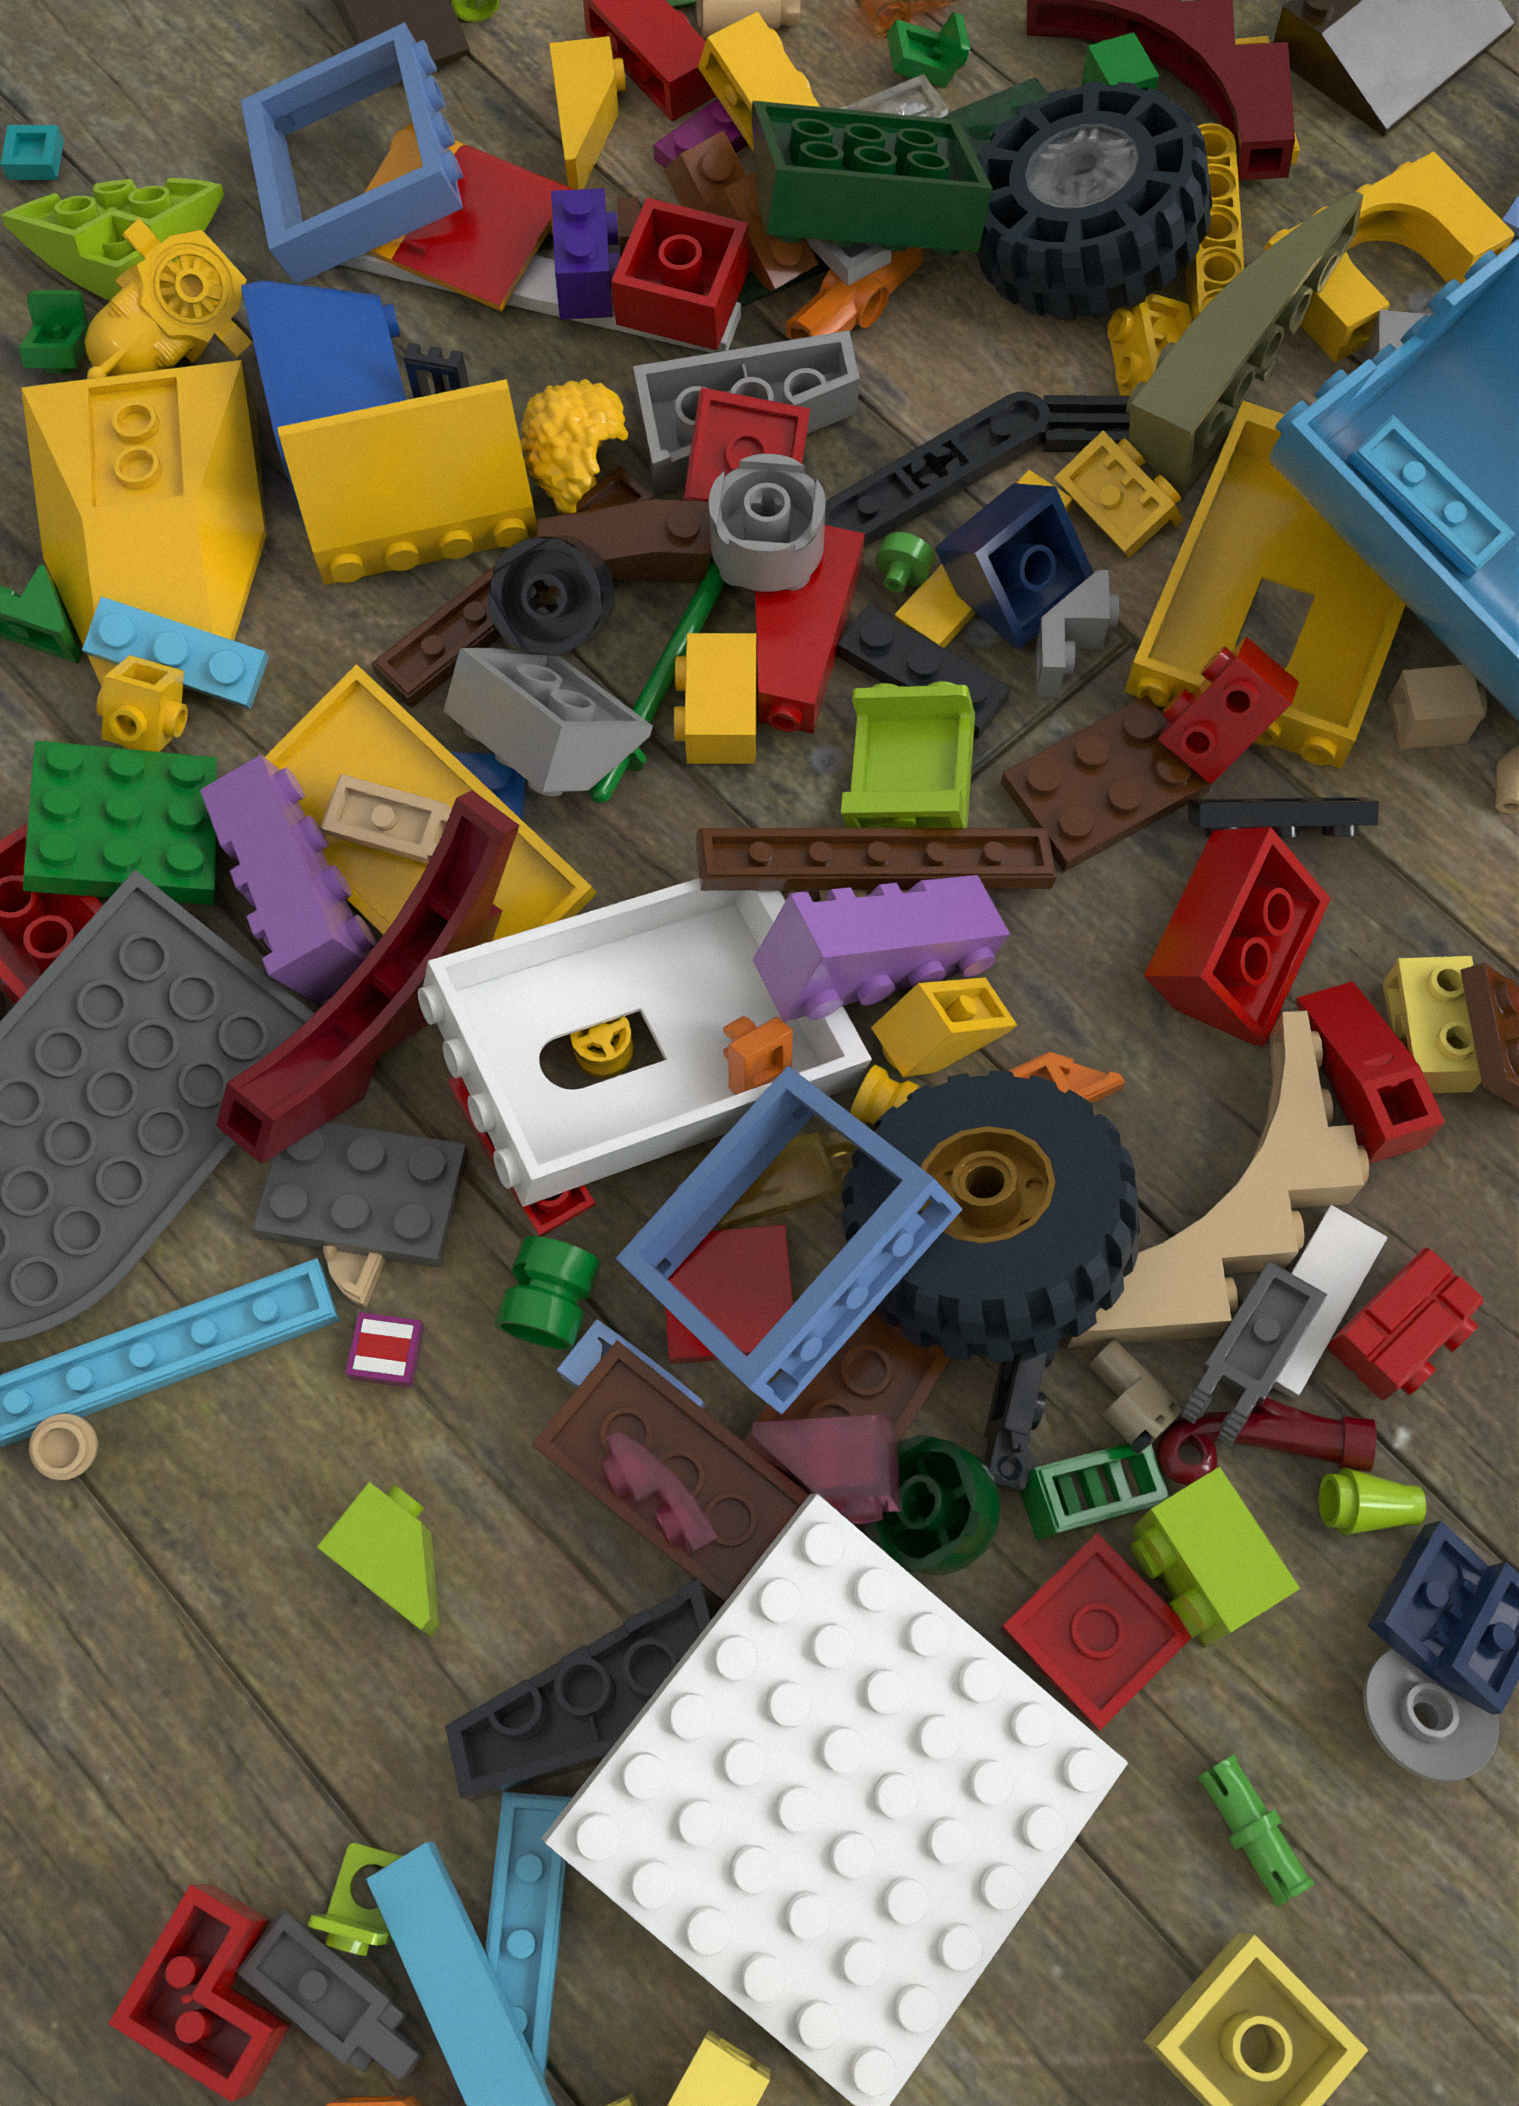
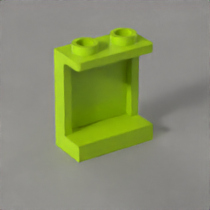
M940 681L931 683L928 686L898 687L894 684L881 683L871 688H855L853 690L852 702L857 714L851 792L842 793L841 815L846 828H967L975 712L968 686Z

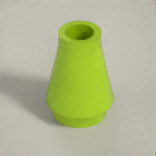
M1342 1468L1337 1474H1326L1319 1489V1512L1324 1525L1328 1528H1337L1342 1535L1404 1525L1420 1526L1426 1514V1498L1420 1486L1404 1485L1349 1468Z

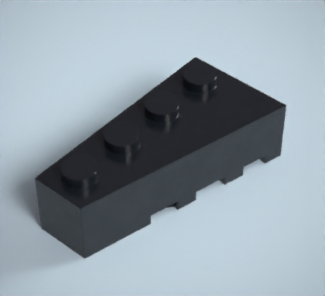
M700 1578L681 1588L677 1594L648 1610L647 1608L623 1622V1625L591 1644L583 1645L562 1657L561 1661L529 1680H523L447 1724L445 1729L460 1798L475 1801L598 1765L710 1623L711 1619Z

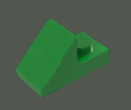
M39 565L21 596L13 590L0 585V637L77 664L82 656V652L65 605L45 565Z

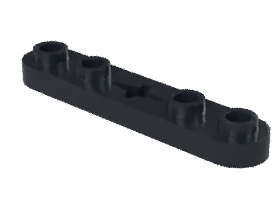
M1015 392L1003 397L831 497L825 502V525L865 533V548L1039 445L1044 440L1045 433L1049 427L1050 409L1048 405L1038 395L1029 392ZM930 466L935 471L945 468L944 477L940 478L935 473L926 476L925 467Z

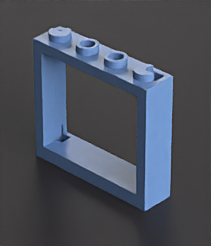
M405 22L241 100L269 251L295 284L463 209L457 180L464 178L455 155L449 150V147L455 144V140L446 118L440 113V110L446 107L443 94L435 78L431 76V73L437 71V67L430 57L426 42L424 40L416 42ZM403 81L423 166L303 221L286 135Z
M787 1066L690 1176L677 1188L657 1213L636 1234L616 1259L750 1390L780 1414H783L960 1213L962 1208L932 1176L794 1069ZM815 1114L901 1183L753 1351L746 1355L668 1278ZM930 1200L929 1206L919 1215L917 1212ZM781 1368L783 1371L770 1385L768 1381Z

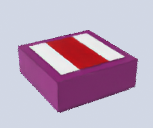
M359 1312L345 1375L351 1380L412 1388L425 1327L422 1321Z

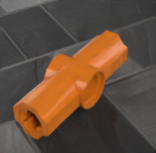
M908 247L907 250L900 252L892 251L891 263L849 286L830 268L821 284L820 292L786 322V336L793 340L847 330L851 331L856 325L863 329L868 328L874 324L884 311L890 294L922 265L923 251L919 247Z

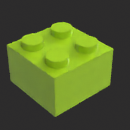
M1221 1467L1216 1468L1151 1508L1129 1530L1136 1540L1130 1544L1136 1561L1149 1578L1154 1579L1159 1576L1173 1598V1601L1169 1602L1168 1606L1179 1616L1191 1635V1639L1197 1636L1204 1648L1300 1590V1587Z

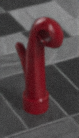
M1266 1397L1261 1407L1256 1404L1254 1409L1258 1412L1251 1413L1233 1443L1335 1462L1340 1469L1349 1468L1357 1471L1371 1472L1376 1453V1423L1374 1419L1341 1416L1340 1420L1318 1416L1286 1406ZM1208 1412L1202 1418H1199L1195 1424L1183 1418L1169 1426L1160 1439L1157 1452L1159 1464L1169 1478L1176 1483L1189 1486L1217 1468L1218 1457L1214 1442L1225 1443L1218 1439V1436L1221 1432L1220 1426L1228 1412ZM1190 1442L1200 1453L1201 1462L1196 1465L1186 1464L1180 1459L1178 1449Z

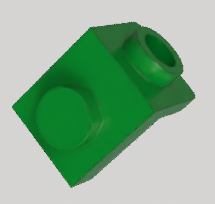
M952 12L939 33L896 19L886 34L894 73L901 74L908 79H917L943 88L947 86L957 69L964 66L970 52V40L967 36L964 17L956 12Z
M31 290L27 295V303L33 326L18 347L23 368H43L46 373L61 374L69 372L74 368L77 369L86 353L84 340L89 327L82 293L78 290Z

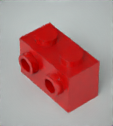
M1247 637L1232 651L1225 646L1218 650L1200 673L1206 679L1192 693L1184 687L1169 702L1161 714L1167 721L1158 740L1210 784L1293 703L1299 685L1297 679Z

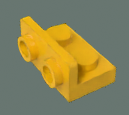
M1151 293L1146 296L1145 302L1130 309L1127 306L1122 307L1113 313L1107 325V333L1111 344L1115 378L1118 383L1120 396H1130L1139 382H1148L1156 371L1158 359L1165 346L1169 342L1177 343L1193 322L1189 304Z
M1103 430L1054 479L1114 544L1130 558L1168 521L1175 528L1184 521L1176 507V504L1182 498L1162 475L1159 474L1152 481L1140 469L1146 461L1127 439L1123 438L1116 444Z

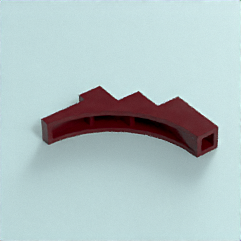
M1027 0V36H1067L1102 42L1134 32L1151 62L1171 72L1195 92L1216 118L1218 124L1228 128L1233 133L1236 141L1238 181L1289 178L1295 143L1288 42L1235 45L1233 0Z
M473 790L457 797L441 839L420 880L396 919L355 972L300 1029L263 1059L227 1082L216 1127L262 1164L365 1099L378 1056L427 1026L428 1022L422 1013L418 1000V989L423 987L428 961L493 940L502 914V910L494 905L493 902L520 825Z

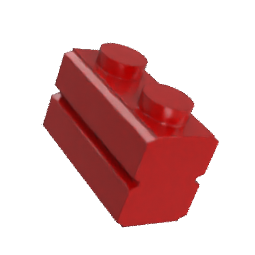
M1424 1247L1328 1343V1350L1346 1368L1354 1371L1357 1374V1378L1379 1399L1385 1401L1399 1388L1410 1396L1436 1371V1368L1428 1359L1442 1345L1451 1353L1454 1352L1479 1327L1470 1316L1484 1303L1483 1297L1461 1276H1456L1453 1273V1269L1432 1249Z

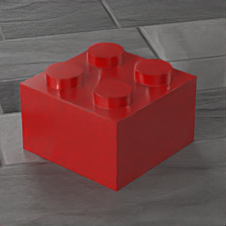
M646 197L611 280L616 325L717 351L750 269L749 223Z

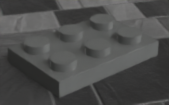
M327 1122L273 1156L252 1230L259 1239L323 1249V1246H333L340 1252L368 1256V1252L382 1255L384 1259L441 1268L469 1154L467 1146L463 1143Z

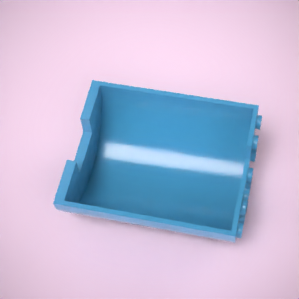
M1518 239L1498 256L1492 250L1487 251L1464 275L1466 281L1463 284H1460L1456 279L1447 283L1427 305L1433 311V314L1430 317L1427 314L1421 317L1403 335L1400 340L1403 345L1398 349L1389 343L1371 360L1365 361L1349 375L1343 369L1338 370L1315 393L1314 397L1317 401L1308 406L1301 400L1293 406L1275 426L1281 433V436L1270 453L1269 462L1519 722ZM1392 414L1516 533L1470 579L1347 460L1352 452Z

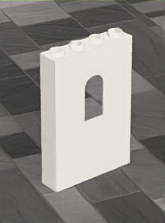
M700 878L428 961L423 987L418 989V1000L422 1013L430 1025L437 1023L445 1040L443 1042V1054L447 1067L454 1078H463L470 1093L468 1107L473 1123L480 1133L488 1132L496 1149L494 1152V1164L497 1174L507 1189L514 1187L522 1207L724 1135L732 1129L763 1094L765 1089L773 1083L771 1082L737 1095L729 1089V1061L724 1056L723 1049L734 1041L723 1032V1027L741 1016L748 1017L757 1028L776 1016L782 1020L753 962L754 956L785 903L780 890L701 891ZM843 1006L822 1019L810 1020L808 1016L784 1022L793 1030L792 1069L828 1097L856 1087L872 1058ZM638 1011L641 1012L665 1059L664 1061L576 1090L564 1089L551 1083L543 1074L539 1064L540 1052L550 1041Z

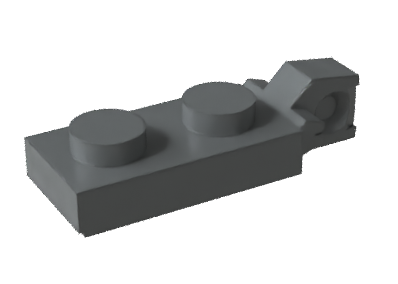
M282 1909L237 1969L238 1975L343 2065L351 2063L360 2071L366 2072L375 2060L399 2081H402L403 2078L408 2079L426 2052L397 2028L407 2014L394 2003L396 1999L339 1951L325 1945L326 1941L289 1909Z

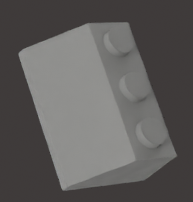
M460 648L443 711L463 727L465 735L480 741L494 752L498 762L513 768L526 778L531 789L547 796H560L563 791H589L649 738L653 727L559 655H540L524 649Z

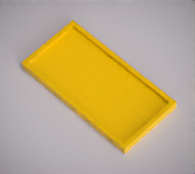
M357 664L265 756L278 769L281 770L287 767L294 774L305 795V798L298 802L305 816H311L319 827L322 824L340 774L446 803L451 809L457 797L473 790L520 826L493 902L494 905L502 910V914L492 941L576 916L597 894L586 880ZM324 833L328 847L324 848L322 852L329 867L335 865L346 879L352 892V896L347 898V900L384 935L414 890L427 864L332 837Z

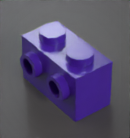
M604 188L551 191L555 278L560 320L613 317L611 280L620 258L619 252L609 253L608 246L619 245L617 211L606 212Z

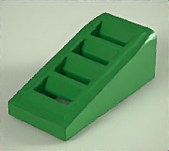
M1129 1443L1033 1468L1029 1471L1030 1477L1025 1490L1020 1491L1034 1536L1038 1541L1147 1510L1169 1498L1152 1446L1147 1447L1141 1454H1137L1132 1450V1446ZM1128 1460L1140 1496L1132 1498L1120 1464L1121 1461ZM1097 1468H1103L1114 1503L1108 1504ZM1077 1475L1088 1510L1082 1511L1071 1476Z

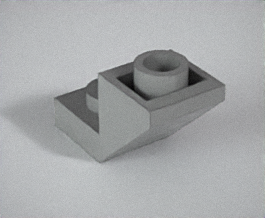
M1109 570L1095 571L1041 617L1035 646L1036 697H1059L1064 675H1073L1075 649L1102 650L1108 627H1117L1119 594L1109 592Z

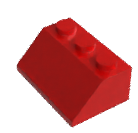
M28 823L0 841V989L14 1005L103 906L95 896L23 891Z
M1271 827L1213 830L1146 969L1144 977L1176 1011L1252 1045L1265 1046L1331 898Z

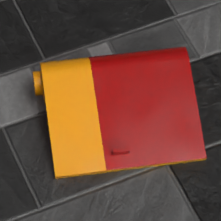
M413 123L406 125L403 130H399L394 135L389 153L364 193L423 166ZM455 140V144L450 146L449 150L455 155L464 178L457 180L463 209L370 250L366 254L502 312L545 237L553 238L551 191L576 189Z

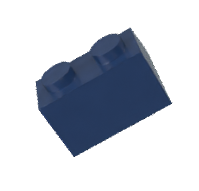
M1013 483L935 547L957 596L1013 648L1021 649L1038 635L1041 617L1094 573L1055 486Z

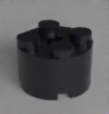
M549 535L527 539L513 545L498 559L493 569L494 573L491 579L490 591H488L489 613L499 633L510 644L522 650L540 655H560L588 643L602 631L615 608L614 585L606 563L591 546L574 536ZM556 585L561 595L556 599L557 603L547 605L544 602L543 595L549 591L548 586Z

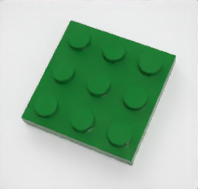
M35 740L23 891L110 898L132 872L137 870L176 903L213 905L216 832L200 789L216 781L217 757Z

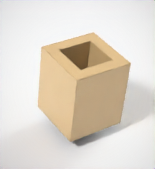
M1464 665L1402 671L1388 698L1399 750L1467 744L1479 722L1485 718L1487 698L1484 688L1477 686L1475 676Z

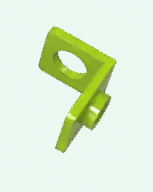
M351 1843L347 1847L327 1914H311L308 1927L329 1932L325 1945L353 1954L366 1956L370 1944L375 1946L392 1944L393 1939L379 1908L367 1909L359 1905L353 1896L352 1885L356 1874L365 1866L376 1864L385 1868L403 1856L362 1844Z

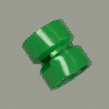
M539 1236L524 1237L521 1240L511 1270L518 1284L517 1286L505 1289L494 1321L496 1328L530 1344L555 1350H572L575 1347L585 1316L583 1310L578 1306V1302L581 1299L591 1297L601 1266L600 1260L593 1254L566 1242Z

